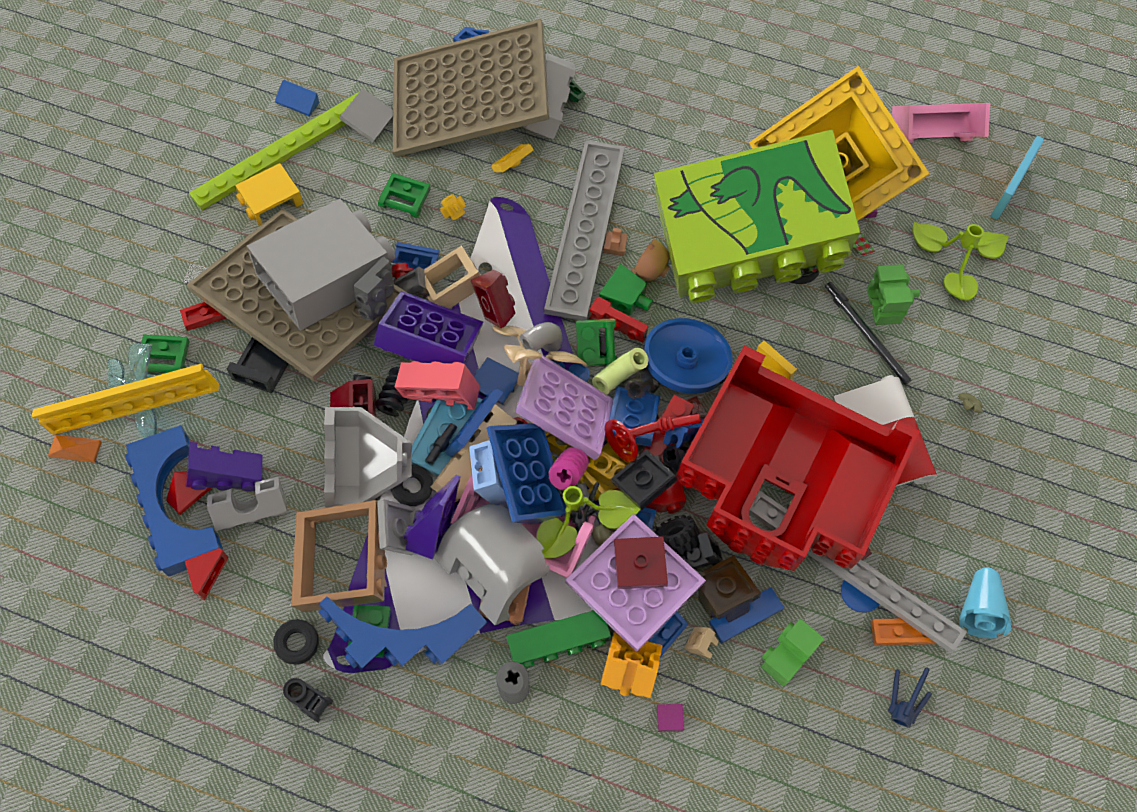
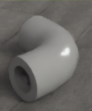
M550 322L535 325L520 335V341L524 348L535 351L541 348L548 352L557 351L561 348L563 339L559 326Z

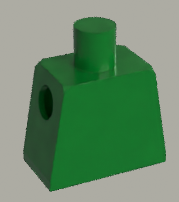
M622 264L617 267L599 293V297L610 302L612 308L628 316L632 315L637 307L649 311L653 304V300L645 296L647 283Z

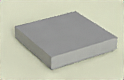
M362 88L341 114L340 120L374 143L393 118V110Z
M385 499L377 501L380 549L411 556L416 555V553L405 550L407 539H404L407 527L409 525L413 526L416 508Z

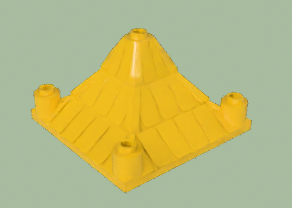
M859 66L749 142L752 149L833 130L857 221L911 186L921 183L925 177L930 175Z

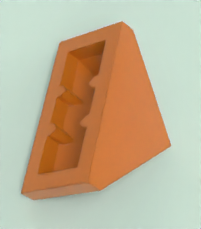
M55 434L48 456L95 463L102 442L96 439Z

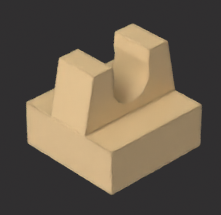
M694 627L684 649L692 654L711 659L713 654L708 651L709 645L717 646L719 641L714 636L715 632L710 628Z

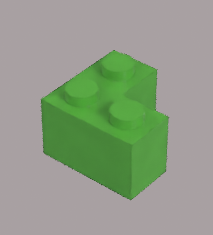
M801 618L795 625L790 622L777 638L780 644L775 649L771 646L762 656L765 662L761 668L785 687L825 638Z

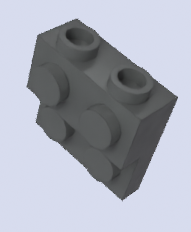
M384 257L353 285L358 312L365 320L373 322L378 316L383 315L387 308L386 297L391 296L394 291L390 261Z

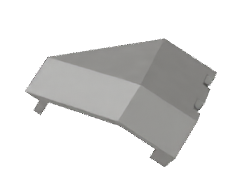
M546 53L549 120L523 127L554 139L562 121V110L569 96V84L571 79L574 78L575 64Z
M325 407V507L372 501L412 477V442L362 407Z

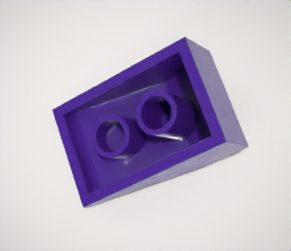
M455 475L425 504L422 511H417L413 526L409 525L404 535V539H407L405 550L433 560L444 534L451 525L461 476Z

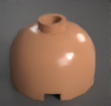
M653 238L652 242L649 243L638 259L637 265L632 269V272L642 280L649 282L656 280L659 276L664 277L670 269V266L667 265L670 259L667 248Z

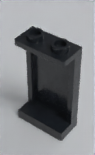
M252 337L237 364L230 362L227 371L233 381L273 393L289 363Z

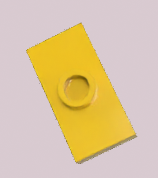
M520 144L492 164L491 167L494 172H505L510 167L518 166L521 163V159L534 150L531 144Z

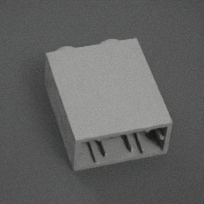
M341 199L247 245L255 274L300 331L356 301L353 285L382 257L390 262L395 259L394 251L388 240L384 236L375 239L371 235V226L365 214L359 209L351 212Z

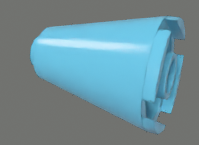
M988 567L975 572L959 617L960 627L963 628L964 626L968 629V634L980 638H997V634L1003 632L1005 636L1011 631L1012 625L1000 574Z

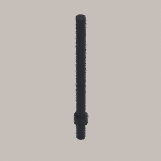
M831 281L828 282L824 287L834 298L833 302L838 308L841 307L902 383L904 385L910 383L912 379L849 304V299L846 295L840 293Z

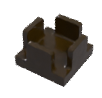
M734 555L699 573L706 581L698 589V600L710 618L716 616L717 619L726 616V620L731 622L748 613L750 603L761 597V592Z

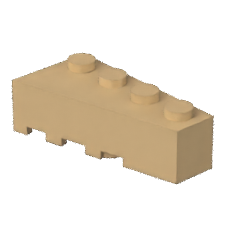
M495 404L467 444L451 457L430 487L438 492L455 475L461 476L456 501L461 499L467 482L472 475L469 447L490 440L486 429L488 426L515 425L518 421Z

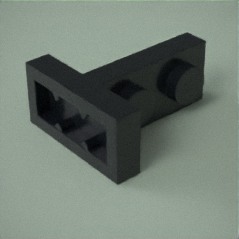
M707 532L698 535L700 542L697 543L695 548L691 547L690 552L686 550L683 555L677 553L694 570L710 564L714 566L723 561L718 542Z

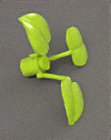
M914 222L912 226V233L916 243L926 251L939 252L942 246L947 247L958 239L961 241V246L968 249L959 274L954 272L948 273L943 280L945 289L951 295L965 301L972 300L978 291L976 279L971 275H963L972 249H978L979 254L983 257L996 259L1002 256L1009 235L984 232L979 225L970 224L964 233L959 232L957 236L946 242L948 239L947 234L940 227Z
M551 455L554 463L558 457ZM576 485L567 487L563 490V499L566 505L564 523L560 519L554 518L542 522L538 528L537 540L544 548L542 554L544 558H558L574 548L578 533L574 527L567 525L570 519V512L577 511L584 504L589 505L595 510H600L598 514L599 521L609 529H618L633 514L637 515L640 509L621 491L609 490L599 496L600 506H597L587 497H583L581 489L576 487Z

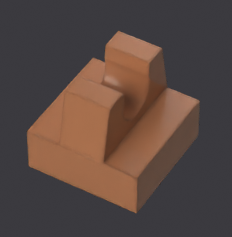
M613 228V232L607 231L603 253L624 256L628 234L621 233L622 229Z

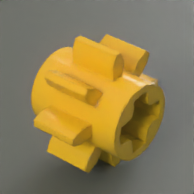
M451 194L441 201L442 207L440 212L445 219L450 216L452 220H456L465 213L463 208L466 207V203L461 196L456 198L454 194Z

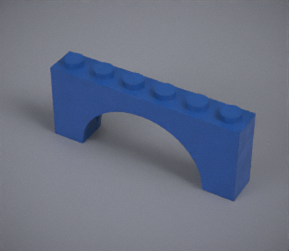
M181 425L126 444L128 454H125L129 467L133 468L134 473L131 474L132 482L139 489L140 494L136 495L141 508L144 507L145 515H142L143 522L147 529L150 528L149 543L153 550L156 549L157 557H154L156 567L159 571L162 570L168 577L187 570L185 561L218 548L223 550L219 534L213 527L205 529L184 528L169 520L165 512L163 490L167 477L181 460L188 457L190 441Z

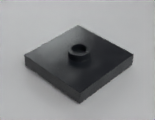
M645 450L634 461L613 476L611 481L640 510H643L678 479L673 472L650 452Z

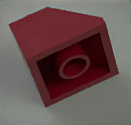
M492 270L472 279L471 283L484 319L499 328H503L516 314L513 307L515 306V301L506 287L508 286L506 276L496 270Z

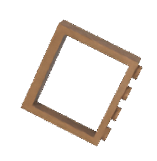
M373 500L296 512L291 606L302 612L321 610L319 603L326 597L330 598L338 607L384 601V588L387 587L385 580L387 558L385 550L379 547L378 502ZM369 515L367 589L313 596L316 523Z

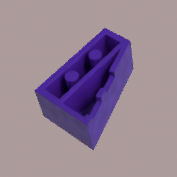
M190 442L186 487H192L196 490L217 488L218 490L225 491L235 488L247 492L255 491V482L262 481L263 455L240 450H233V454L221 452L218 446H211V450L198 448L197 443Z

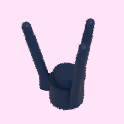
M928 667L924 669L909 702L900 701L899 704H897L900 670H895L892 699L888 712L892 714L891 720L895 723L910 728L911 724H915L917 716L931 697L932 693L927 692L915 709L914 704L930 671Z

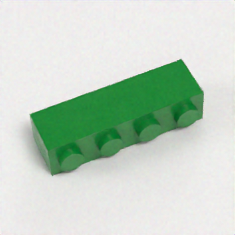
M592 610L506 635V640L512 661L518 662L528 669L534 667V662L544 659V662L548 663L558 660V655L568 652V656L583 652L582 648L592 646V649L607 645L606 641L610 639L611 635L607 623Z

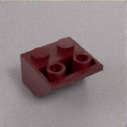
M372 379L351 380L330 392V407H362L376 417V390Z

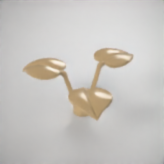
M493 326V331L503 335L516 336L519 339L520 346L504 345V350L513 363L520 361L517 384L524 387L532 362H528V359L542 358V354L535 350L524 348L520 341V335L526 332L525 329L517 326H505L503 328ZM549 351L548 355H546V358L549 360L580 363L584 367L587 366L579 357L568 352Z

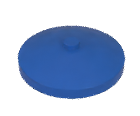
M675 318L658 324L650 331L644 345V351L649 360L646 367L651 375L662 385L682 393L699 394L717 388L726 380L732 366V351L724 336L712 326L694 319Z

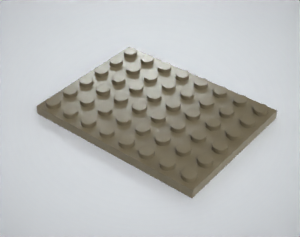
M541 19L394 58L393 153L396 157L549 120L544 24Z
M282 209L189 282L187 287L190 292L315 382L379 324L399 293L405 291L394 284L393 293L391 296L386 297V311L373 322L365 320L360 316L357 301H354L300 331L255 274L247 245L298 220Z

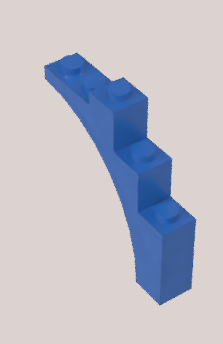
M328 597L319 603L321 608L319 614L327 623L332 620L338 627L335 630L338 636L344 642L347 640L351 642L344 650L347 653L344 658L353 668L358 666L360 669L383 649L387 651L385 657L393 666L398 664L402 667L423 647L427 650L424 653L425 656L433 664L437 662L441 665L487 623L473 605L469 604L456 615L438 624L419 629L396 630L377 627L360 621L341 610Z

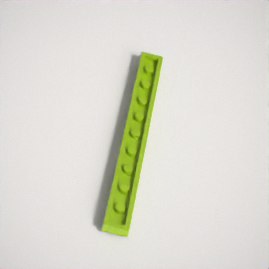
M358 93L189 192L190 197L203 211L236 191L235 185L279 163H283L343 127L346 123L340 120V116Z

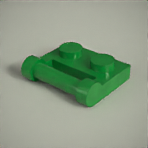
M392 173L379 197L378 206L383 208L390 207L418 218L431 190L430 184ZM391 195L394 197L414 202L413 206L402 202L389 199V197Z
M616 320L576 321L577 357L587 365H609L617 359V356H615L614 339ZM599 328H605L606 356H600Z
M143 334L136 362V372L138 374H145L146 372L169 373L185 368V360L190 343L188 337ZM148 358L175 360V364L147 363Z

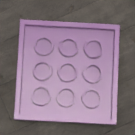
M542 355V358L534 359L515 412L524 419H528L538 425L544 431L558 437L564 443L582 450L587 456L596 460L601 454L605 438L604 427L605 423L609 420L614 399Z
M633 514L565 580V583L638 652L706 580L664 542L668 586L617 589L614 539L658 537Z

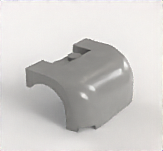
M489 503L474 508L456 520L444 534L434 558L448 574L457 572L476 595L480 597L482 603L479 609L494 625L508 620L511 616L508 612L510 604L518 593L530 583L547 576L549 571V565L545 563V558L542 554L543 546L521 523H513L509 510L501 504Z

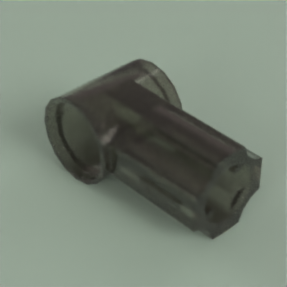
M646 367L628 381L625 388L627 389L628 396L635 399L642 398L649 392L654 394L661 383L651 375Z

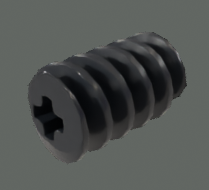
M397 366L389 370V376L386 377L382 391L378 395L379 399L375 402V406L379 411L394 417L399 416L397 411L404 410V406L401 403H407L408 401L395 388L400 369Z

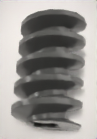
M508 662L499 668L496 682L500 697L509 704L522 702L527 697L530 686L526 668L518 662Z

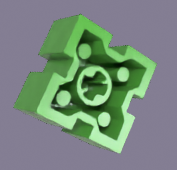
M903 264L877 266L873 274L874 280H870L867 287L869 301L873 306L872 314L875 325L901 324L911 304H913L914 298L920 296V290L910 289L906 286L909 284V275L905 272Z

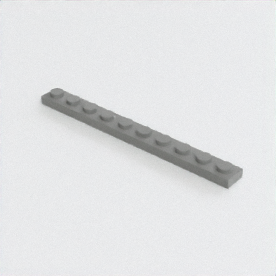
M759 491L749 510V514L770 529L776 530L780 526L787 509ZM811 548L807 553L809 556L951 654L956 650L967 631L864 561L860 560L852 569L842 568L835 564L833 559L827 556H819L813 553Z

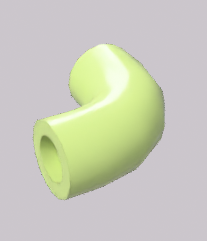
M634 348L623 354L593 377V386L608 395L627 378L646 368L649 361L646 352L641 348Z

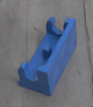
M397 242L394 253L395 259L392 260V263H407L409 268H413V270L418 267L426 269L440 260V254L437 249Z
M701 419V423L675 427L674 430L669 428V431H666L663 443L666 445L676 443V447L680 448L685 441L692 442L704 420Z

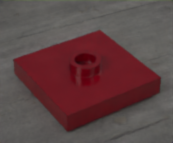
M663 536L614 539L617 589L668 586Z

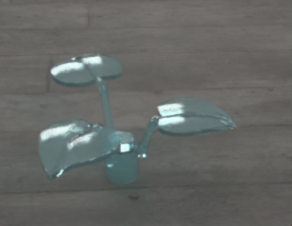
M136 343L129 347L128 364L131 371L134 372L135 379L124 378L125 369L118 359H108L107 381L109 388L158 376L147 374L152 344ZM153 408L135 413L136 427L143 438L157 434V419Z

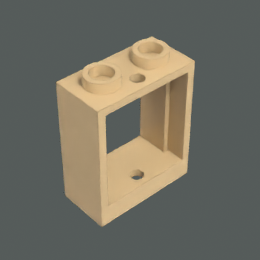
M462 245L424 269L426 288L423 291L426 294H430L427 297L430 302L449 309L475 293L471 280L480 276V273ZM464 265L469 274L437 294L432 285Z

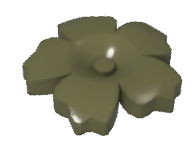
M969 393L958 395V399L963 401L962 403L966 410L972 408L978 414L983 411L982 403L975 396Z

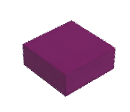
M657 704L658 732L684 731L683 704Z

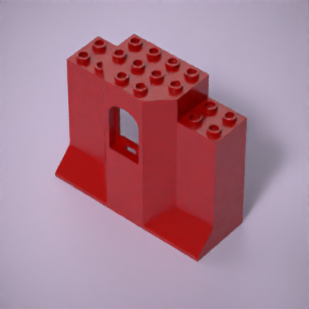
M744 345L685 454L676 477L681 485L699 490L708 499L718 500L706 526L723 543L727 544L728 548L733 552L744 553L759 565L765 564L771 567L795 571L806 558L811 548L813 553L833 559L834 563L838 566L852 569L865 556L921 431L899 420L892 429L879 424L761 366L766 355ZM764 480L794 495L780 526L772 531L758 528L749 518V510Z

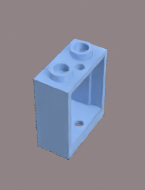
M490 440L470 446L474 491L490 504H501L508 509Z

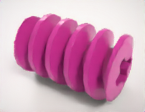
M574 447L565 449L550 468L549 479L551 484L560 490L575 486L589 465L586 453Z

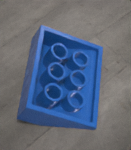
M536 424L488 426L486 429L512 522L533 525L566 515V505L549 479V471L553 465V459L545 431Z

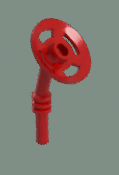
M700 414L677 418L670 416L669 419L664 417L663 420L659 418L656 422L632 429L626 428L618 420L610 419L605 423L604 430L614 452L623 460L632 462L638 456L635 437L659 430L664 432V429L669 431V428L674 430L675 427L701 423Z

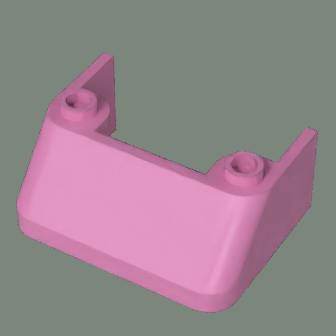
M990 103L892 106V117L909 143H914V139L933 137H960V141H972L973 137L989 136Z

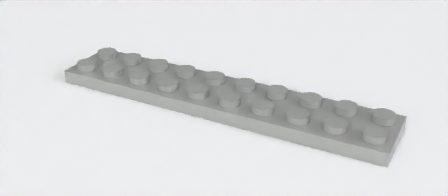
M585 140L544 314L582 321L588 318L625 147Z

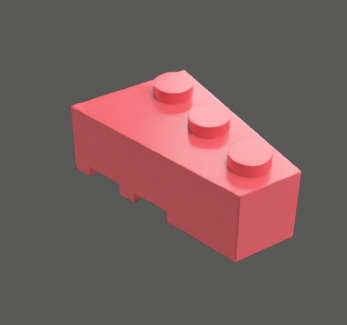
M411 361L410 363L401 362L395 388L404 398L431 403L433 399L447 401V406H454V403L468 405L467 408L470 410H475L480 385L463 363L453 362L452 364H445L436 361L432 363Z

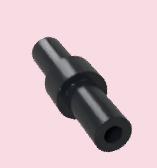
M450 423L443 434L437 437L433 443V449L425 459L427 464L433 465L441 452H445L450 444L449 440L457 430L456 425Z

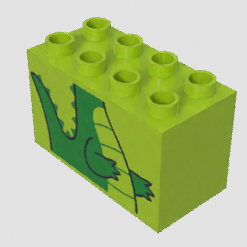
M833 130L654 173L656 204L679 298L689 296L691 303H700L713 299L716 296L714 289L732 286L733 293L753 290L759 286L757 279L773 275L776 283L789 282L802 276L800 269L817 265L819 273L838 270L845 266L844 259L848 258L851 254V250L860 234Z

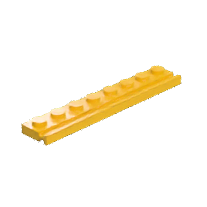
M202 364L33 409L32 418L39 419L38 423L52 435L216 392L219 391V383L208 370L203 369Z

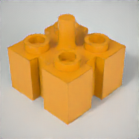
M614 632L601 685L608 686L614 690L619 689L620 694L623 696L633 693L636 696L651 698L658 672L662 645L648 641L636 652L618 633Z

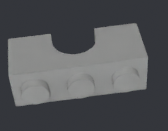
M279 476L255 482L256 497L248 502L237 500L233 495L232 489L208 495L207 509L215 530H227L236 525L254 523L259 519L269 516L275 517L287 512V501Z

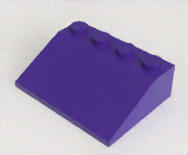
M401 291L378 324L374 346L421 363L436 361L452 364L453 362H460L466 365L484 322Z

